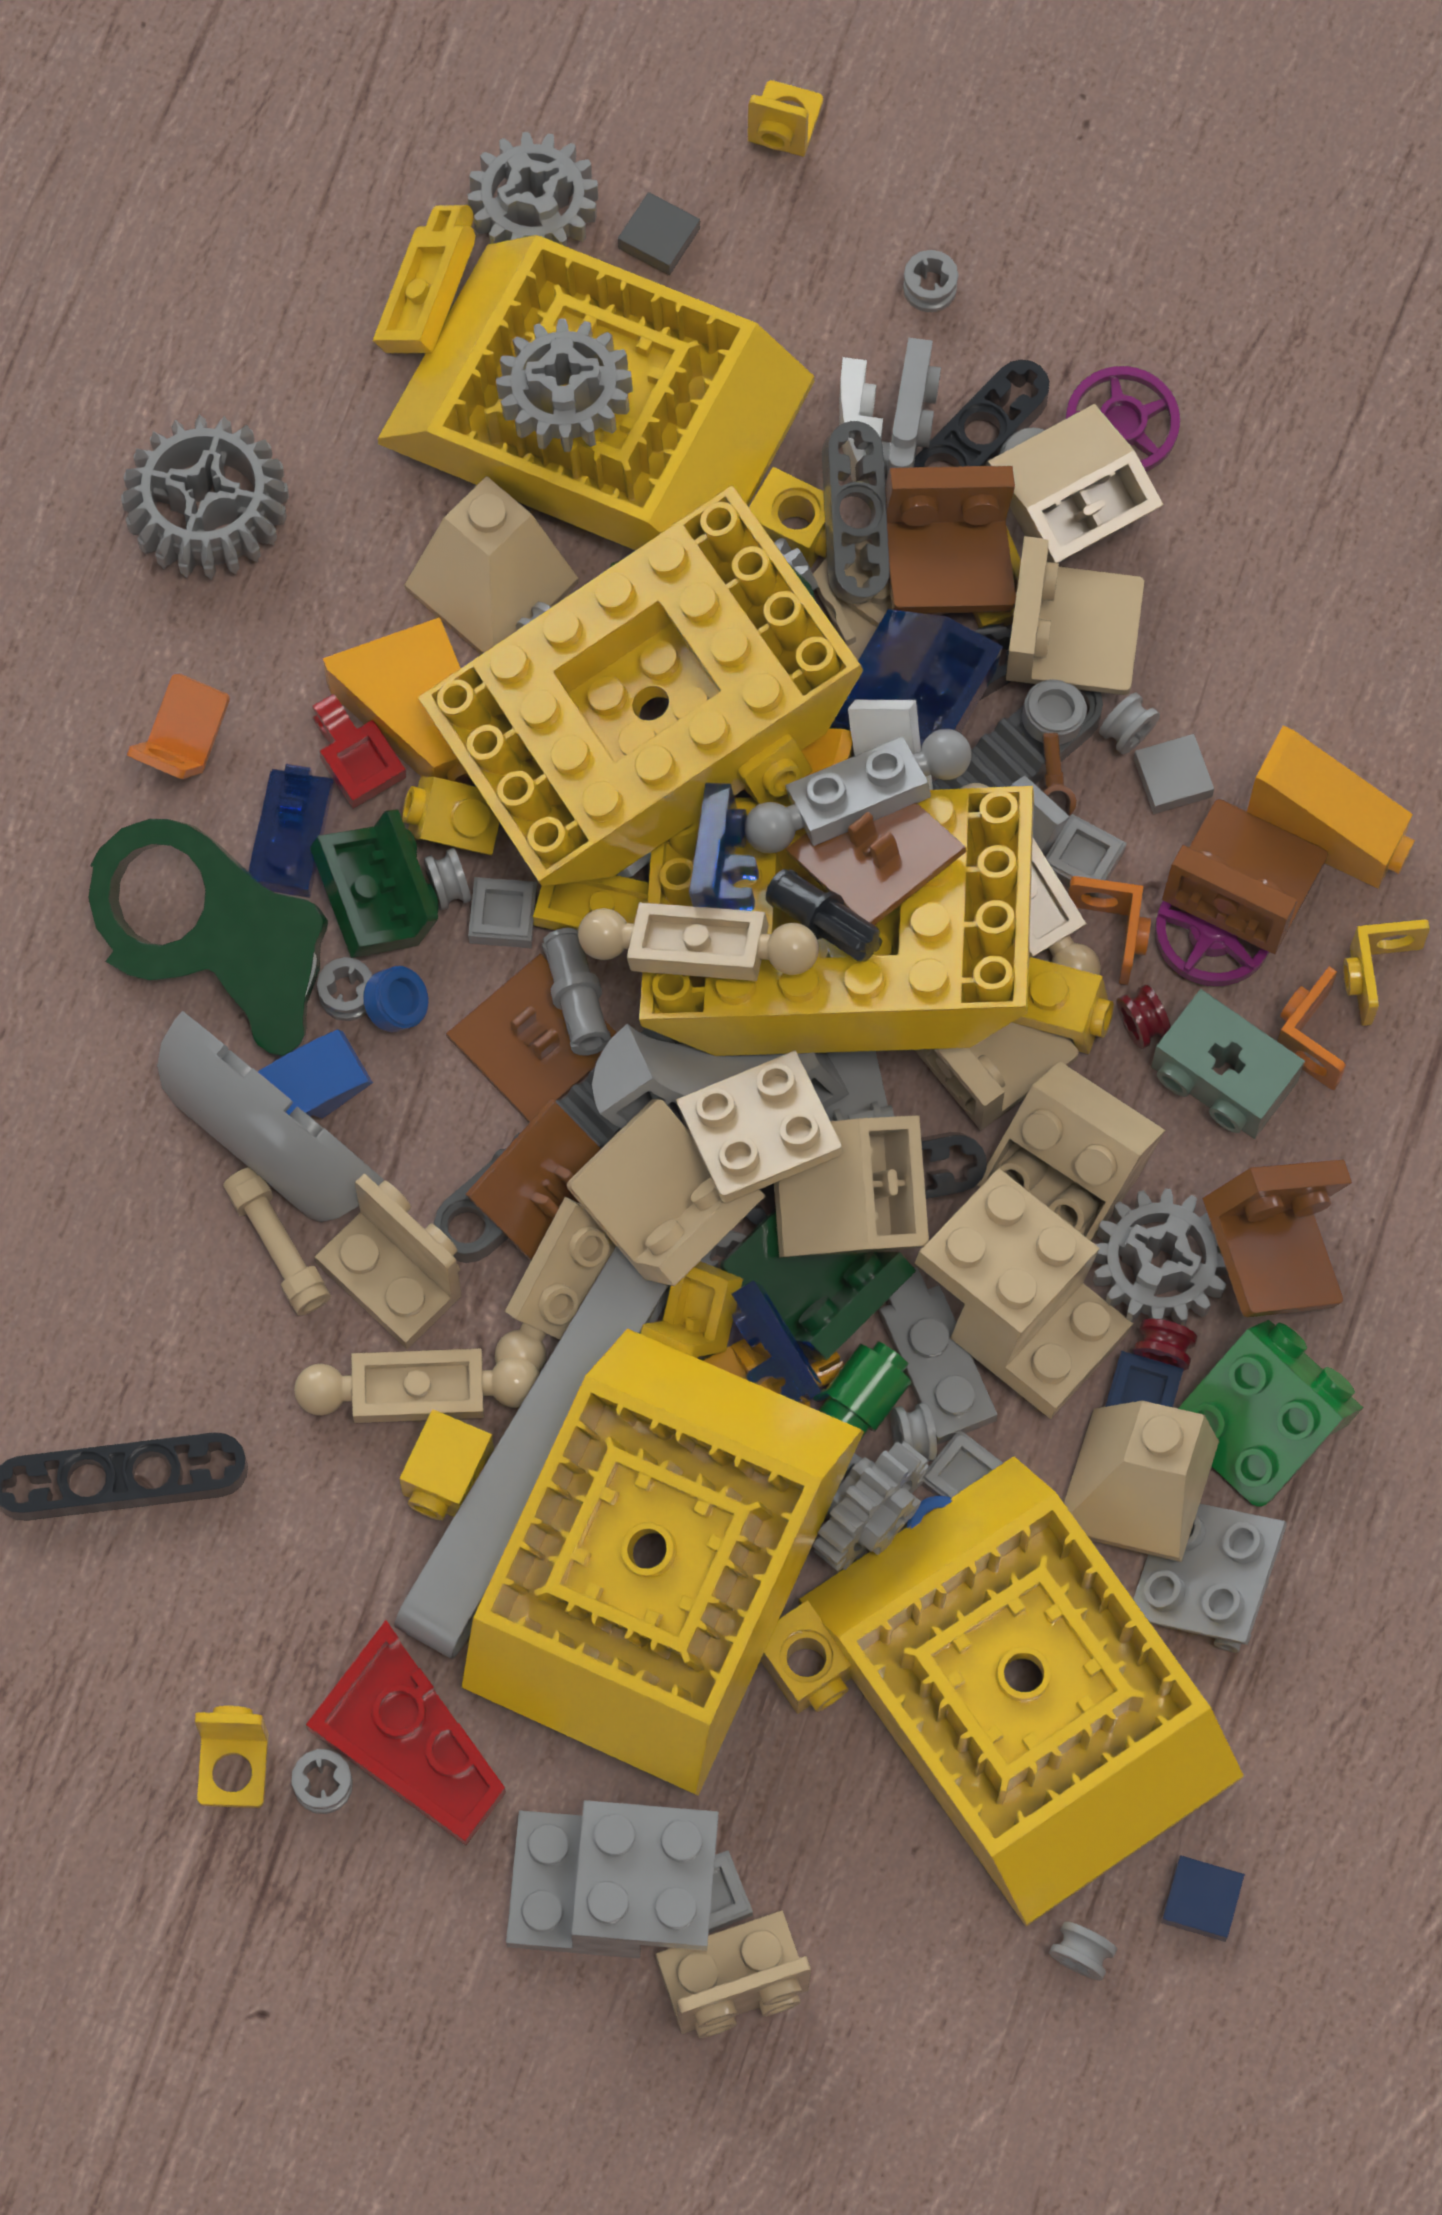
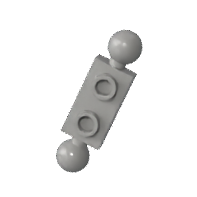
M940 729L931 733L925 739L920 752L912 754L902 736L786 785L791 805L784 807L778 803L766 802L754 807L745 820L744 830L746 838L751 846L760 852L777 853L790 845L795 836V831L804 828L811 843L815 846L848 832V827L866 812H869L874 818L873 821L911 804L928 799L931 795L926 776L932 775L941 780H951L961 776L971 762L972 751L970 744L958 731Z

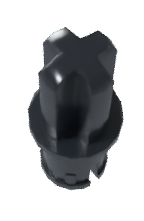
M787 869L781 870L769 883L766 891L767 903L772 907H777L802 925L808 927L814 933L817 940L824 938L857 961H868L873 952L878 951L881 947L882 940L879 937L880 931L878 927L844 906V899L838 893L833 891L825 893L800 877L792 869H789V871Z

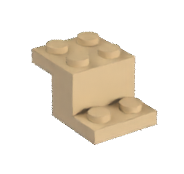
M1000 1168L990 1176L919 1251L915 1261L917 1266L965 1303L950 1339L1050 1419L1123 1341L1133 1325L1124 1315L1114 1307L1109 1306L1104 1299L1084 1284L1100 1248Z

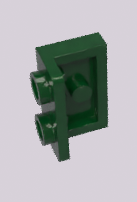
M398 809L384 811L373 827L319 835L310 846L351 958L416 947L438 921L436 893L432 886L425 881L417 860L415 838L412 832L405 828Z

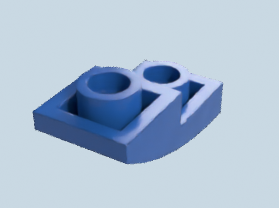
M339 1029L299 1047L258 1071V1073L294 1102L286 1111L288 1115L296 1107H299L308 1116L314 1115L322 1119L373 1083L344 1032Z

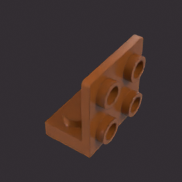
M1013 466L889 469L885 485L890 569L888 580L894 613L1010 612L1014 610L1016 593L1006 527V518L1015 490Z
M1218 799L1212 805L1190 847L1182 845L1170 868L1162 900L1275 955L1322 870L1328 852L1299 836L1260 819L1224 800Z
M1344 1159L1251 1167L1202 1198L1238 1304L1245 1317L1329 1309L1343 1302V1296L1314 1214L1331 1206L1329 1197L1352 1183Z

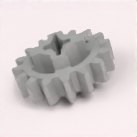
M523 132L520 146L513 147L508 140L503 138L499 140L500 155L498 157L487 152H483L480 155L482 171H471L469 180L472 192L467 194L468 206L471 207L473 214H475L474 225L477 234L490 231V244L533 235H539L566 247L569 236L575 240L584 241L586 238V224L584 222H595L597 218L596 203L594 201L598 200V182L591 179L592 166L589 159L576 162V146L573 143L564 146L559 151L555 149L553 134L548 133L540 145L533 144L529 132ZM504 178H506L507 184L498 188V196L493 198L496 188L498 187L500 182ZM573 195L569 208L561 216L559 209L569 205L568 197Z
M564 318L558 320L556 332L548 334L546 329L539 323L534 325L535 340L529 343L518 336L513 340L516 357H501L502 377L496 378L498 397L503 399L501 401L503 417L505 421L515 420L517 435L521 439L535 431L539 448L545 449L550 444L552 438L561 439L564 452H571L573 438L582 437L584 442L591 447L596 445L594 431L599 427L612 434L617 430L614 413L628 414L629 400L627 393L633 392L631 371H627V354L624 349L614 351L613 337L609 332L594 339L590 322L584 321L577 332L569 331L568 324Z
M1164 1189L1158 1203H1151L1147 1193L1144 1190L1139 1191L1134 1210H1131L1127 1205L1119 1201L1115 1204L1113 1210V1217L1117 1224L1103 1220L1099 1224L1097 1236L1105 1243L1095 1244L1100 1249L1094 1262L1105 1265L1095 1271L1093 1282L1095 1286L1111 1285L1112 1288L1107 1294L1106 1302L1112 1307L1117 1306L1121 1302L1128 1305L1126 1319L1132 1323L1139 1317L1140 1313L1149 1315V1319H1163V1316H1171L1173 1322L1185 1326L1188 1309L1191 1308L1197 1315L1204 1317L1208 1314L1211 1306L1206 1295L1221 1298L1224 1293L1226 1283L1218 1276L1226 1275L1228 1272L1222 1255L1218 1254L1221 1251L1215 1234L1211 1232L1212 1225L1208 1213L1201 1217L1194 1213L1197 1198L1192 1195L1184 1201L1182 1206L1173 1204L1171 1189ZM1153 1222H1165V1224L1148 1229L1141 1226ZM1189 1234L1199 1245L1204 1264L1200 1262L1202 1257L1191 1251L1187 1240ZM1161 1251L1167 1252L1171 1255L1170 1261L1167 1260L1162 1268L1156 1267L1151 1263L1152 1258H1156ZM1119 1255L1122 1256L1121 1262L1131 1266L1136 1280L1134 1285L1125 1277L1119 1263ZM1173 1290L1182 1293L1171 1297H1157L1159 1294Z
M906 1441L902 1443L896 1442L889 1452H882L875 1463L866 1457L861 1459L852 1467L849 1475L839 1486L826 1514L830 1517V1520L820 1528L818 1532L820 1536L813 1544V1547L816 1548L814 1552L837 1571H840L842 1568L846 1570L855 1559L858 1560L863 1557L867 1549L877 1555L883 1552L919 1508L921 1501L912 1493L923 1483L924 1479L922 1476L929 1469L927 1464L929 1460Z

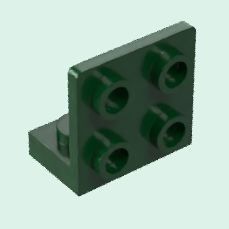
M776 1208L720 1263L722 1270L743 1278L740 1291L803 1360H828L916 1272L915 1268L900 1252L871 1251L866 1253L779 1258Z

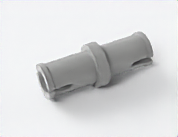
M574 928L557 929L546 935L543 939L544 943H542V948L546 954L554 981L551 987L552 1001L556 1008L562 1010L571 1041V1050L578 1055L595 1054L604 1050L611 1039L598 1000L602 995V987L599 978L590 972L585 952L578 940V930Z

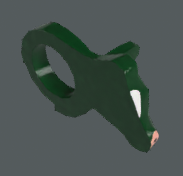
M150 818L121 828L99 848L90 864L93 867L88 899L95 927L113 950L105 962L129 976L150 981L183 977L208 969L214 972L229 995L247 1015L253 1039L258 1046L269 1053L283 1056L293 1051L306 1039L308 1034L306 1019L307 1003L320 971L321 942L328 927V919L317 905L306 899L270 891L258 882L215 840L196 826L170 819ZM160 845L172 846L187 854L200 870L205 886L204 909L195 927L181 939L167 944H154L137 935L124 919L119 902L120 882L129 863L143 851Z

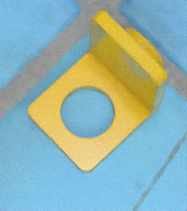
M774 80L768 81L762 97L751 95L748 103V142L805 157L823 105L822 94ZM781 101H793L798 103L801 107L783 103Z
M1428 920L1357 926L1350 946L1351 957L1344 958L1343 973L1347 995H1357L1362 1026L1373 1024L1379 1007L1371 955L1423 949L1430 931ZM1396 935H1408L1394 940H1382Z
M218 1706L213 1708V1713H195V1725L201 1737L197 1793L199 1804L213 1807H262L265 1799L269 1735L263 1716L253 1714L252 1709L241 1706ZM228 1755H238L245 1758L252 1768V1776L246 1787L236 1792H227L220 1789L213 1779L215 1765L220 1759Z

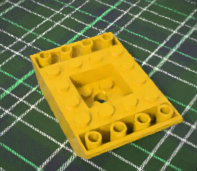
M533 235L486 246L449 311L432 353H426L381 431L378 437V444L475 485H478L487 476L517 502L636 551L732 485L748 506L809 394L815 379L811 372L756 322L539 235ZM564 318L568 324L569 331L577 332L584 321L590 322L594 339L609 332L613 337L614 351L624 349L627 354V371H631L633 392L627 393L629 400L628 414L614 413L617 430L612 434L599 427L594 431L596 445L591 447L584 442L582 437L573 438L571 452H564L561 439L552 438L550 444L545 449L539 448L535 431L521 439L517 435L515 420L505 421L501 407L503 399H499L496 378L502 377L501 357H516L513 340L517 336L530 343L535 340L534 325L540 323L549 334L556 332L558 320Z
M732 485L419 696L418 699L543 887L614 877L745 789V783L739 775L738 769L750 758L788 734L794 738L801 750L825 735L862 674L863 668ZM656 697L669 699L667 710L659 718L654 720H642L639 718L641 708L650 699Z
M1033 786L930 790L931 797L918 802L926 812L966 847L967 852L875 925L880 931L879 937L882 940V944L878 951L873 952L868 961H857L822 938L817 940L819 952L814 965L806 972L797 975H788L778 971L769 960H761L757 981L642 972L639 1014L641 1026L714 1056L787 1054L795 1050L798 1054L971 1048L1027 1014L1034 812ZM781 796L774 801V803L781 804L784 807L791 805L788 796ZM752 797L728 799L651 851L647 903L765 912L769 925L767 934H772L781 925L799 923L777 907H772L766 901L767 887L778 872L783 869L788 871L792 869L800 877L825 893L827 891L787 855L786 848L777 853H763L751 846L746 838L744 825L749 812L758 805ZM804 828L795 831V836L790 845L806 833Z
M627 1328L585 1375L477 1608L472 1622L462 1688L699 1796L864 1431ZM649 1533L661 1534L667 1546L666 1555L662 1562L649 1569L638 1567L633 1557L636 1542L642 1536Z
M1013 1456L951 1497L952 1499L950 1500L952 1502L945 1507L937 1508L927 1513L921 1523L912 1529L911 1526L906 1527L897 1533L891 1544L879 1555L870 1551L852 1563L846 1570L843 1569L801 1597L799 1604L801 1605L808 1600L821 1618L820 1621L851 1663L850 1676L1027 1927L1243 1779L1244 1775L1212 1708L1061 1498L1051 1487ZM1017 1659H1027L1034 1662L1042 1672V1683L1038 1688L1030 1692L1014 1690L1008 1685L1004 1676V1670L1007 1665Z

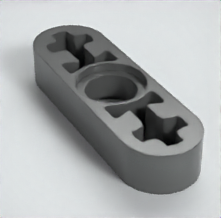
M848 421L839 425L828 436L822 447L827 568L829 585L834 594L847 603L862 604L870 601L885 587L890 573L883 445L879 434L870 425L860 421ZM848 438L854 439L855 448L865 450L866 455L856 463V482L840 486L838 480L844 482L851 475V461L848 455L839 454L838 449L848 441ZM863 479H868V480H869V484H868V483H865V482H858V481H861V480H863ZM858 497L868 504L871 510V521L867 527L853 528L842 520L840 503L844 498ZM868 539L872 540V544H866L860 550V565L862 569L872 571L873 575L863 584L862 588L857 587L855 577L846 576L844 571L855 562V544L843 547L842 541L846 543H860Z

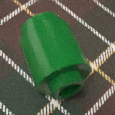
M877 1341L872 1349L859 1344L823 1392L827 1399L818 1411L863 1430L862 1439L868 1430L875 1432L912 1383L903 1373L909 1363L897 1352L880 1341Z

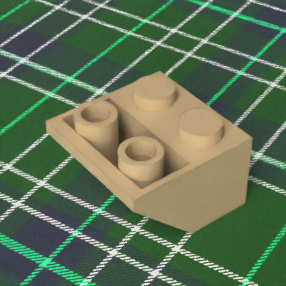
M1095 404L986 462L987 466H1013L1015 490L1010 508L1025 536L1049 539L1047 562L1060 563L1151 514L1164 505L1135 450Z
M1058 1061L1031 1086L987 1164L983 1179L977 1185L981 1187L1000 1168L1093 1242L1097 1237L1099 1224L1102 1220L1108 1221L1112 1216L1115 1204L1119 1201L1121 1202L1134 1185L1166 1130Z
M919 1115L830 1121L841 1142L843 1153L834 1159L774 1183L779 1258L866 1253L871 1251H900L924 1247L929 1242Z

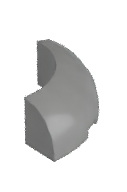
M182 1011L173 1021L161 1042L157 1064L162 1089L177 1108L310 1219L319 1222L333 1220L358 1207L355 1182L363 1174H366L378 1186L384 1180L299 1107H296L288 1115L286 1111L294 1103L291 1099Z
M626 1024L608 1041L596 1062L592 1080L595 1104L603 1117L614 1125L623 1128L652 1099H660L667 1104L683 1123L676 1099L785 1054L714 1056L686 1044L656 1040ZM798 1053L824 1109L849 1095L842 1078L826 1053Z

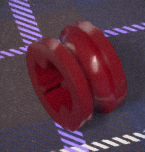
M1149 985L1139 987L1137 990L1138 995L1135 998L1123 995L1118 997L1116 1001L1123 1025L1130 1038L1140 1049L1150 1046V1039L1155 1035L1162 1039L1171 1028L1168 1015L1160 999Z
M1155 1318L1143 1320L1140 1332L1145 1338L1143 1341L1135 1343L1133 1354L1183 1368V1371L1189 1369L1191 1357L1186 1351L1195 1347L1197 1335L1189 1328L1175 1322Z

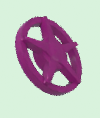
M1114 366L1089 375L1072 393L1068 402L1065 419L1080 412L1076 411L1088 391L1101 383L1110 381L1111 398L1102 405L1100 411L1130 446L1134 445L1149 456L1140 460L1146 472L1162 463L1172 451L1180 428L1179 407L1170 389L1153 374L1135 367ZM1119 380H1131L1141 383L1153 390L1161 399L1143 405L1138 399L1123 395ZM1167 408L1170 419V431L1165 442L1158 449L1145 434L1147 421Z
M1162 901L1155 922L1157 946L1166 963L1185 979L1206 986L1232 985L1253 975L1265 962L1269 954L1268 951L1260 948L1252 959L1238 941L1237 936L1188 912L1170 910L1173 905ZM1166 922L1188 929V937L1194 948L1187 962L1183 961L1171 947L1167 938ZM1227 953L1242 965V967L1236 970L1221 973L1207 972L1195 968L1204 955L1218 957Z

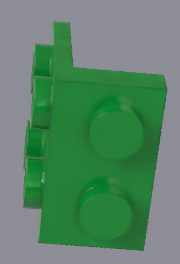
M1270 1320L1248 1328L1178 1408L1205 1415L1219 1441L1211 1466L1252 1505L1258 1507L1270 1503L1325 1440L1335 1432L1347 1427L1364 1408L1352 1397L1355 1390L1345 1377L1330 1367L1322 1369L1305 1353L1307 1345L1293 1329L1283 1323L1275 1325Z

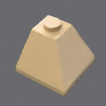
M486 476L443 518L407 579L405 590L436 617H440L443 623L479 654H483L517 631L516 623L522 617L532 618V607L537 602H543L553 607L579 583V578L533 515Z
M1146 1401L1096 1408L1093 1410L1064 1504L1091 1541L1182 1562L1219 1441L1203 1414Z

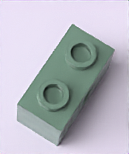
M1200 989L1156 1046L1151 1067L1157 1071V1077L1160 1082L1170 1091L1182 1097H1187L1190 1094L1208 1106L1211 1117L1223 1128L1233 1133H1240L1242 1130L1255 1139L1298 1083L1305 1060ZM1226 1062L1235 1067L1234 1070L1228 1069L1223 1075H1219L1213 1070L1214 1067L1221 1068Z

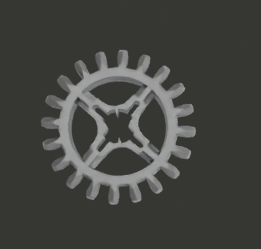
M199 414L194 423L195 429L185 431L184 426L177 420H174L171 425L172 437L167 439L153 431L150 437L153 451L136 448V453L133 457L137 468L126 469L124 482L129 490L123 492L121 501L124 511L129 513L126 517L128 530L133 535H139L137 538L139 548L145 554L156 551L157 563L163 569L178 560L180 573L186 578L191 574L195 565H202L205 576L212 580L216 573L215 565L226 563L227 569L236 575L240 568L238 557L244 555L258 563V559L261 557L258 543L275 544L277 533L274 526L284 525L286 521V508L282 504L286 503L289 499L287 483L282 481L284 477L283 465L278 459H271L273 456L272 449L266 439L254 443L253 430L248 425L232 434L231 422L225 416L218 422L215 429L208 428L206 419ZM224 466L232 467L241 472L254 486V492L242 490L240 483L226 479ZM212 484L214 486L215 492H210ZM157 502L170 504L171 511L185 515L186 529L175 526L165 519L156 508ZM196 502H200L198 510ZM229 524L223 528L215 530L219 526Z

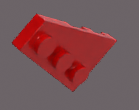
M387 1620L384 1621L306 1723V1728L309 1732L465 1846H467L506 1794L502 1782L460 1723L450 1713L434 1690L429 1679L411 1658Z

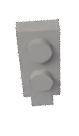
M908 337L893 425L886 481L890 468L914 467L917 446L929 448L934 411L923 410L924 402L936 404L941 375V367L930 366L933 342L931 340Z
M915 1267L916 1272L887 1300L888 1305L878 1310L895 1352L909 1363L904 1373L912 1381L910 1386L917 1402L928 1404L931 1410L936 1430L937 1445L951 1440L959 1431H963L966 1434L996 1422L998 1414L972 1356L950 1339L956 1326V1321L940 1286L937 1285L927 1289L918 1268Z

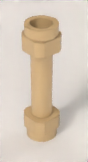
M249 1167L230 1176L224 1182L223 1187L239 1216L248 1215L284 1278V1281L281 1283L282 1291L297 1315L309 1314L329 1301L331 1295L316 1267L306 1266L271 1206L270 1201L273 1195L267 1182Z

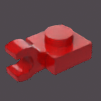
M334 693L312 706L316 713L313 720L322 735L330 743V745L320 750V760L353 809L406 778L405 767L373 720L356 728Z

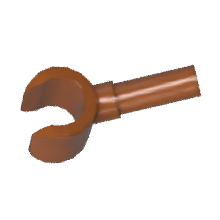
M1056 732L1043 734L1046 767L1045 786L1040 790L1047 796L1054 791H1061L1066 798V814L1070 816L1076 809L1077 800L1073 791L1064 785V776L1061 771L1059 736Z

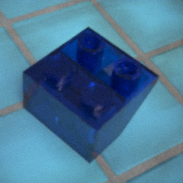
M888 609L858 659L863 672L834 720L850 728L848 708L854 700H916L921 747L925 739L937 730L952 729L961 733L997 671L1003 646L949 617Z

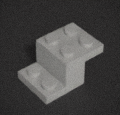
M584 1800L582 1816L519 1810L506 1938L507 1947L640 1959L641 1945L707 1951L719 1812Z

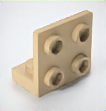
M1024 536L1006 680L1038 684L1045 680L1055 679L1072 684L1079 690L1119 695L1129 694L1132 684L1144 579L1139 576L1059 567V563L1047 562L1049 539Z
M1013 1022L971 1048L915 1050L980 1130L1022 1101L1031 1086L1058 1061L1069 1066L1078 1058V1049L1069 1038Z
M796 1050L676 1099L683 1125L691 1133L723 1202H730L834 1159L843 1153L841 1142Z
M652 1099L567 1183L568 1190L645 1280L675 1286L765 1197L759 1189L730 1202H723L691 1133L667 1104L660 1099Z
M363 1174L355 1182L360 1213L315 1256V1261L329 1277L401 1345L408 1349L461 1297L458 1275L460 1268L453 1256L458 1250L453 1242L435 1225L430 1223L424 1229L407 1213L411 1209V1205L391 1183L384 1180L378 1186L366 1174Z
M783 1910L708 1935L707 1951L670 1948L656 1953V1960L681 2034L696 2029L699 2038H706L725 2032L737 2025L734 2017L736 2015L757 2008L761 2009L763 2016L774 2015L801 2003L799 1994L809 1991L811 1968L807 1956L801 1958L798 1956Z

